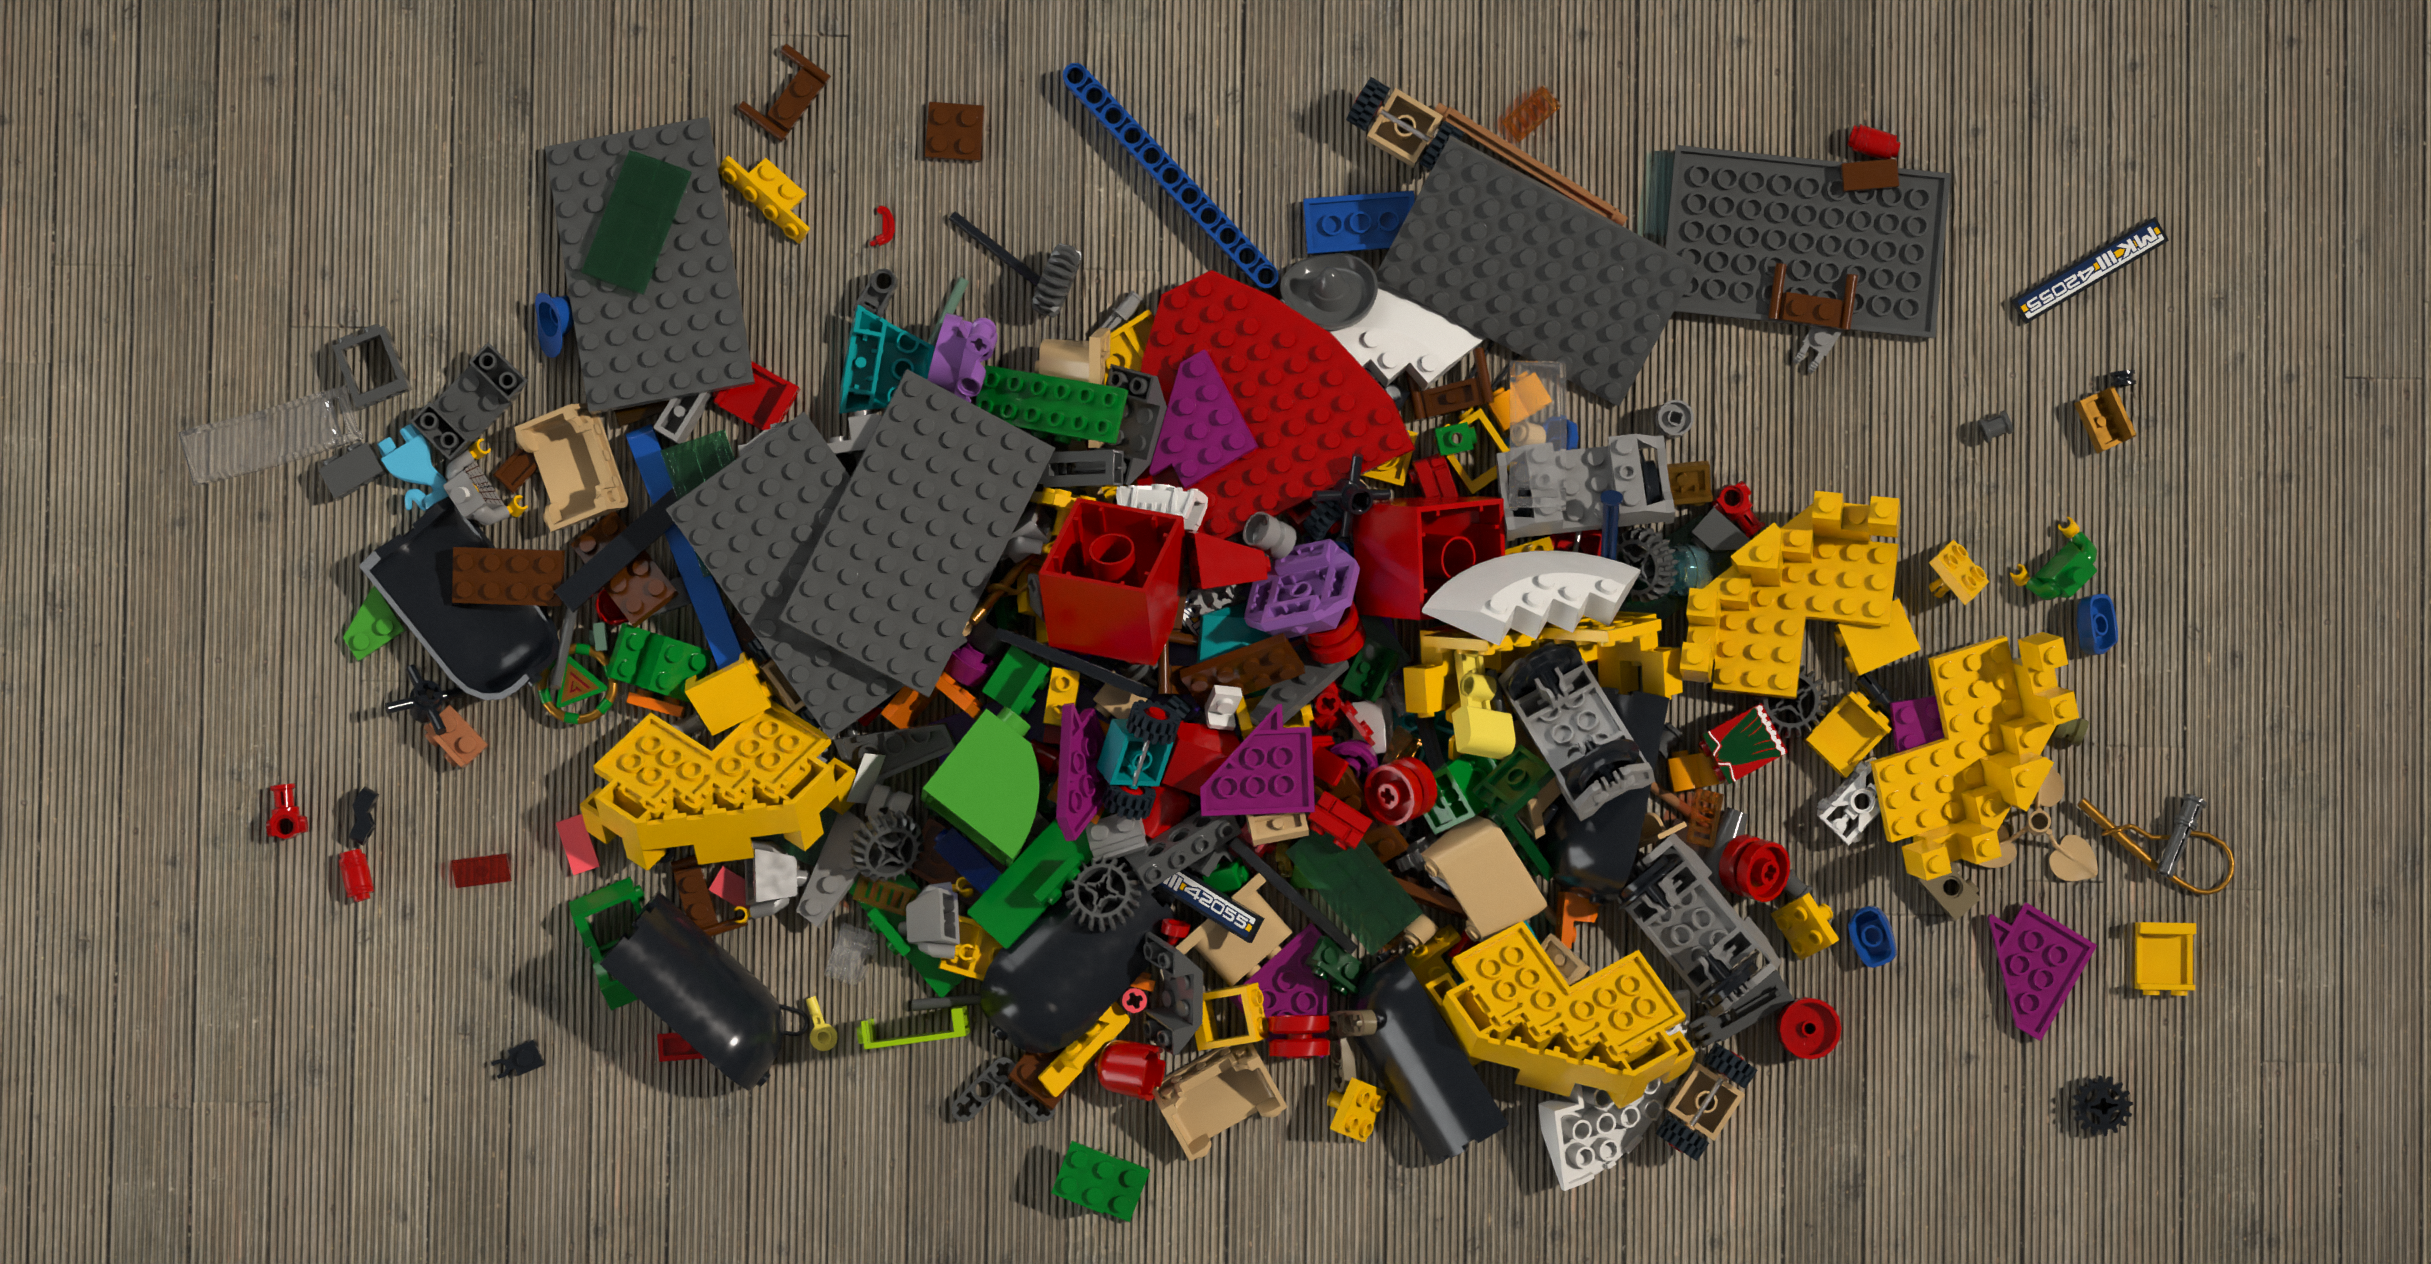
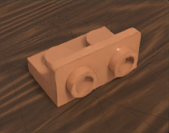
M449 705L439 714L447 731L442 735H437L430 722L423 727L427 731L424 736L433 746L437 747L440 745L447 752L443 756L453 767L459 765L461 768H465L489 745L456 709Z

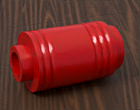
M1860 124L1859 126H1853L1847 146L1852 147V151L1886 160L1891 157H1897L1901 142L1896 141L1897 135Z
M362 849L350 850L339 854L340 859L338 862L347 898H353L354 902L370 899V894L375 892V890L373 889L374 886L366 854L362 853Z

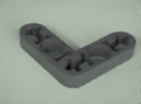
M1000 1057L954 1101L951 1109L952 1115L958 1121H970L1003 1088L1038 1121L1045 1122L1050 1120L1055 1114L1056 1106L1052 1111L1048 1109L1050 1112L1048 1116L1045 1114L1037 1115L1038 1107L1034 1103L1031 1104V1107L1025 1103L1033 1097L1031 1095L1027 1097L1018 1096L1015 1090L1017 1084L1013 1082L1011 1087H1009L1006 1082L1010 1081V1079L1005 1074L1001 1077L997 1074L999 1070L997 1064L999 1062L1003 1065L1008 1062L1011 1065L1009 1072L1016 1066L1012 1059ZM986 1081L992 1086V1093L988 1097H980L977 1094L976 1086L979 1082ZM971 1091L973 1097L982 1102V1104L977 1107L976 1103H974L969 1108L971 1112L969 1116L966 1114L960 1116L957 1113L960 1109L957 1105L960 1102L966 1104L971 1099L966 1094Z

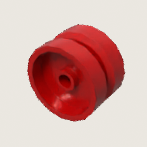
M1353 601L1351 606L1345 608L1336 629L1301 635L1309 655L1315 661L1323 664H1334L1349 659L1363 647L1367 638L1366 629L1359 618Z
M1402 757L1371 771L1366 778L1364 786L1365 801L1370 812L1379 821L1387 825L1398 826L1431 810L1435 805L1437 797L1436 780L1424 762L1414 757Z
M1748 834L1739 835L1731 840L1724 849L1719 862L1720 880L1728 892L1760 902L1772 901L1780 895L1787 884L1790 874L1788 852L1782 845Z
M1810 997L1794 999V1001L1785 1005L1777 1016L1775 1028L1779 1042L1786 1051L1799 1058L1812 1060L1824 1057L1833 1051L1840 1040L1841 1024L1839 1016L1833 1007L1823 1000ZM1808 1023L1814 1025V1030H1810L1809 1034L1804 1030L1805 1025Z
M1329 1015L1268 1016L1269 1031L1273 1034H1286V1038H1276L1269 1041V1056L1301 1059L1330 1055V1040L1324 1037H1312V1033H1323L1329 1030Z

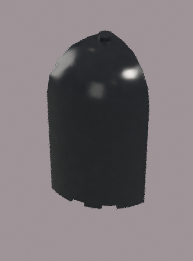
M449 496L437 502L422 517L415 521L410 531L403 536L397 535L389 542L375 549L359 565L361 570L447 676L465 693L483 700H502L525 685L532 688L543 679L540 674L557 657L559 647L558 635L555 624L544 606L452 603L453 547H496L474 520L466 519L461 515Z
M1601 687L1629 734L1637 743L1642 755L1650 764L1654 774L1670 698L1640 691H1634L1633 696L1618 694L1619 690L1617 688ZM1651 784L1644 788L1628 790L1605 802L1592 816L1582 821L1579 820L1562 793L1552 802L1558 806V810L1547 826L1545 834L1539 840V851L1553 869V879L1561 888L1589 899L1588 903L1596 906H1605V903L1614 901L1621 894L1635 860Z
M1116 858L1118 860L1119 867L1124 862L1121 861L1119 858ZM1102 876L1095 877L1089 882L1096 883L1101 880ZM1114 877L1113 889L1119 891L1120 895L1125 896V885ZM1140 884V887L1136 890L1141 891L1142 895L1141 898L1135 899L1139 902L1140 906L1138 909L1130 908L1135 916L1133 918L1125 916V926H1122L1119 921L1116 922L1115 931L1111 930L1110 925H1106L1105 932H1100L1099 925H1096L1095 929L1091 931L1088 928L1089 922L1081 926L1078 922L1079 917H1072L1071 912L1073 909H1068L1066 902L1070 899L1066 898L1065 891L1071 889L1067 886L1060 899L1055 904H1050L1009 949L1002 947L988 966L981 985V1007L987 1020L994 1027L991 1032L1001 1042L1004 1043L1008 1040L1015 1047L1029 1053H1051L1069 1046L1086 1033L1151 964V962L1145 959L1143 950L1145 933L1151 932L1167 942L1168 935L1161 932L1163 919L1181 920L1167 903L1161 902L1152 894L1154 892L1153 889L1147 891ZM1107 889L1103 890L1102 893H1098L1099 899L1104 898V895L1106 897L1109 895ZM1082 893L1081 903L1086 909L1093 911V899L1089 898L1087 894ZM1109 906L1105 909L1104 913L1115 910L1117 906Z
M658 890L639 911L637 917L631 925L635 928L630 935L624 933L600 960V965L728 1078L748 1091L752 1090L756 1085L761 1087L771 1076L767 1070L782 1047L785 1024L780 1004L760 980Z
M1389 949L1376 957L1378 963L1373 965L1359 978L1355 985L1360 990L1359 993L1351 995L1349 998L1348 1010L1370 1009L1375 1013L1377 1019L1375 1034L1354 1036V1039L1433 1165H1438L1449 1157L1451 1159L1466 1151L1470 1141L1475 1139L1476 1142L1480 1143L1508 1126L1509 1123L1408 964L1398 951L1392 953Z

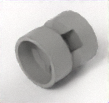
M1681 400L1666 402L1655 415L1657 431L1670 439L1682 437L1692 427L1694 422L1692 408Z
M1261 511L1256 512L1248 519L1244 527L1243 538L1246 544L1264 551L1265 554L1278 560L1283 559L1292 551L1296 542V531L1293 527Z
M876 783L864 816L868 817L869 815L875 818L878 815V811L886 815L889 809L895 813L900 810L905 815H908L914 796L902 791L893 793L891 787Z

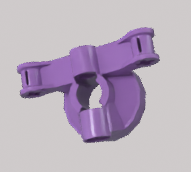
M947 312L938 336L927 380L972 403L970 397L979 394L986 376V370L980 362L991 358L998 339L995 324L987 318H977L972 323L964 321L962 316Z

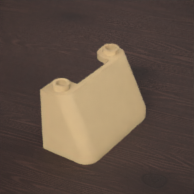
M587 403L569 404L514 427L516 432L515 439L519 448L524 449L528 453L533 452L551 504L545 507V512L543 513L544 522L549 527L550 532L559 531L628 506V496L598 413L590 415Z
M1478 815L1455 825L1421 853L1426 862L1424 867L1427 872L1434 878L1438 876L1446 881L1469 919L1465 922L1467 926L1465 932L1474 942H1483L1521 921L1530 919L1547 907L1546 900L1505 834L1491 820Z
M1252 1042L1217 1048L1163 1078L1161 1087H1155L1152 1092L1163 1116L1190 1162L1208 1154L1212 1145L1211 1137L1254 1113L1259 1112L1262 1117L1273 1118L1278 1116L1282 1110L1288 1108Z

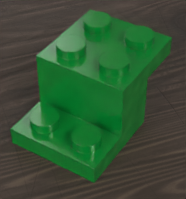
M622 623L605 676L691 703L685 693L686 679L694 675L697 676L698 680L705 677L712 657V651Z
M1012 645L982 692L1019 716L1022 712L1028 714L1036 702L1032 696L1037 689L1043 691L1051 679V676L1048 675L1050 668Z
M1465 753L1454 761L1448 760L1432 772L1436 780L1437 797L1435 805L1428 813L1424 814V817L1434 834L1476 816L1487 807L1475 796L1472 789L1502 762L1501 760Z
M1072 1140L1051 1193L1103 1214L1105 1212L1130 1222L1150 1169L1101 1149L1095 1150Z

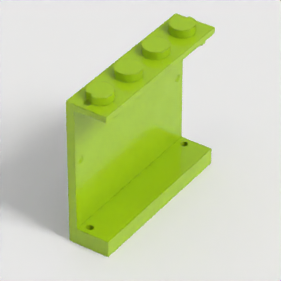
M957 1006L951 1009L954 1028L952 1030L877 1040L874 1018H867L861 1021V1026L857 1027L858 1043L864 1044L865 1050L967 1036L971 1033L968 1006Z

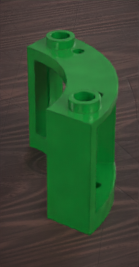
M631 877L568 902L572 919L585 947L589 948L594 960L593 968L600 990L611 1011L636 1001L638 998L618 980L613 981L612 975L600 965V960L619 938L600 946L588 916L628 899L631 900L638 915L639 911L644 907L642 901L646 900L640 884L635 886Z

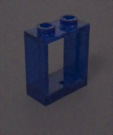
M952 827L950 830L944 828L935 837L934 841L937 844L933 848L981 894H984L1003 874L956 828Z

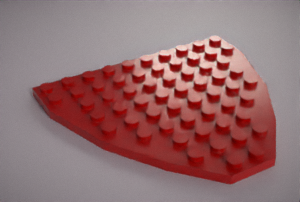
M1213 270L1162 294L1142 358L1141 372L1158 377L1168 408L1180 363L1204 349L1207 350L1259 448L1187 489L1184 488L1173 465L1152 476L1149 472L1150 464L1137 477L1138 486L1164 484L1176 488L1182 487L1183 491L1198 489V491L1204 493L1208 497V506L1201 525L1196 532L1227 540L1243 532L1246 522L1256 512L1262 511L1275 517L1312 499L1314 490H1331L1339 480L1349 478L1352 454L1354 453L1363 455L1361 475L1415 450V446L1397 406L1384 388L1333 334L1272 295ZM1185 543V556H1184V560L1188 558V557H1187V550H1186V543Z

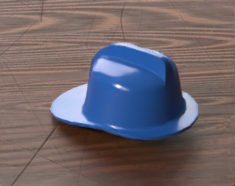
M542 292L538 293L535 299L538 338L545 355L549 358H555L561 351L562 337L568 334L574 325L571 302L568 296L563 295L551 298L548 294Z

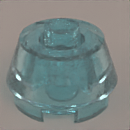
M1682 542L1669 547V549L1676 550L1672 554L1673 559L1679 560L1674 565V568L1679 573L1673 576L1676 583L1670 586L1671 591L1669 593L1671 595L1688 598L1690 588L1703 589L1712 581L1713 563L1709 553L1704 548Z

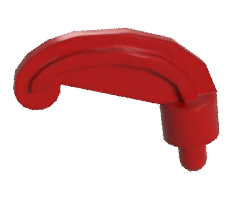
M885 206L877 208L878 214H883V232L875 236L876 239L869 243L870 246L877 244L882 246L891 241L894 236L895 222L892 213Z

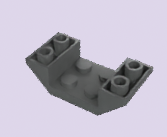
M489 342L469 361L471 365L433 404L428 402L410 421L450 461L471 446L513 404L528 382Z
M1111 364L1106 385L1128 390L1117 441L1115 444L1105 443L1104 448H1089V450L1114 449L1124 451L1123 484L1130 485L1152 463L1167 406L1157 376Z
M1147 932L1145 933L1143 948L1146 960L1162 969L1164 976L1162 1000L1164 1006L1145 1010L1143 1032L1145 1037L1174 1056L1180 1053L1202 1024L1203 971L1178 949L1155 934Z

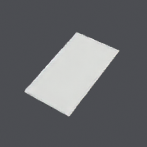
M864 753L846 802L868 804L886 755Z

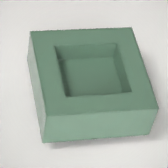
M593 623V630H589L590 645L595 646L596 651H610L607 623Z

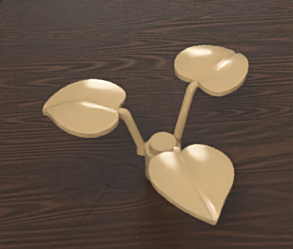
M2053 766L2031 805L2035 804L2036 811L2029 816L2026 826L2009 837L2007 828L2001 824L1997 831L2002 857L1977 865L1986 868L2007 866L2017 855V850L2012 842L2026 832H2030L2035 836L2046 834L2052 846L2057 849L2050 855L2049 865L2054 875L2061 880L2073 882L2092 879L2097 876V860L2090 845L2077 835H2066L2059 845L2052 834V830L2049 829L2051 825L2049 814L2040 808V805L2044 807L2056 805L2064 794L2063 780Z

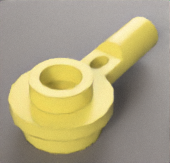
M816 996L805 999L814 1024L810 1034V1042L817 1050L828 1051L837 1043V1031L833 1026L824 1022Z

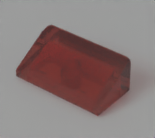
M509 853L451 860L456 888L512 881Z

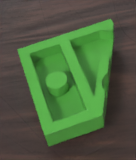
M374 586L343 639L356 659L361 661L406 630L386 599Z

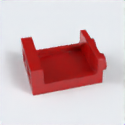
M751 361L755 384L715 391L712 394L715 397L713 403L764 431L771 429V424L781 423L784 420L801 389L790 381H786Z

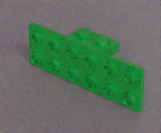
M984 366L986 376L981 391L977 394L975 406L1015 427L1030 431L1032 436L1040 440H1047V436L1054 437V441L1069 445L1071 440L1082 442V439L1110 444L1116 443L1128 390L995 366Z
M1103 811L1100 819L1108 817L1109 815L1105 811ZM1055 818L967 911L968 915L1005 949H1009L1050 904L1053 905L1060 899L1063 891L1068 886L1067 882L1071 883L1072 880H1077L1078 873L1082 872L1081 863L1086 864V866L1090 863L1093 854L1090 850L1086 828L1076 841H1066L1058 826L1057 818Z
M907 873L906 877L901 874L897 875L896 881L888 877L885 883L880 881L879 878L874 882L862 874L849 889V892L868 913L867 916L870 918L867 922L877 935L882 932L886 936L888 941L885 944L895 956L900 953L903 957H906L939 997H944L967 977L939 969L938 966L941 958H934L920 951L918 945L909 943L907 938H903L899 934V923L906 921L907 904L916 900L917 896L922 892Z

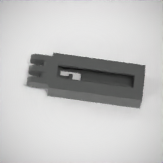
M1111 449L1053 452L1037 485H1043V487L1052 489L1123 486L1124 451ZM1060 463H1076V468H1072V471H1075V475H1064L1071 474V467H1060Z
M1774 970L1757 986L1718 1015L1720 1016L1733 1008L1739 1018L1738 1020L1723 1028L1721 1024L1731 1020L1729 1014L1726 1013L1719 1018H1713L1707 1008L1703 1010V1016L1690 1022L1689 1025L1692 1029L1702 1024L1703 1028L1694 1034L1696 1038H1700L1705 1034L1709 1036V1038L1704 1039L1700 1043L1702 1048H1705L1717 1040L1722 1042L1794 1001L1778 971Z

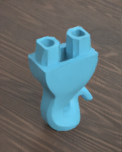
M410 423L400 430L401 435L406 441L404 445L397 448L392 438L388 437L378 443L377 446L383 457L381 461L393 476L408 483L431 486L432 493L428 495L419 489H410L405 495L406 510H411L413 507L412 501H415L421 510L427 512L437 502L449 496L443 487L447 480L433 466V450L430 441Z

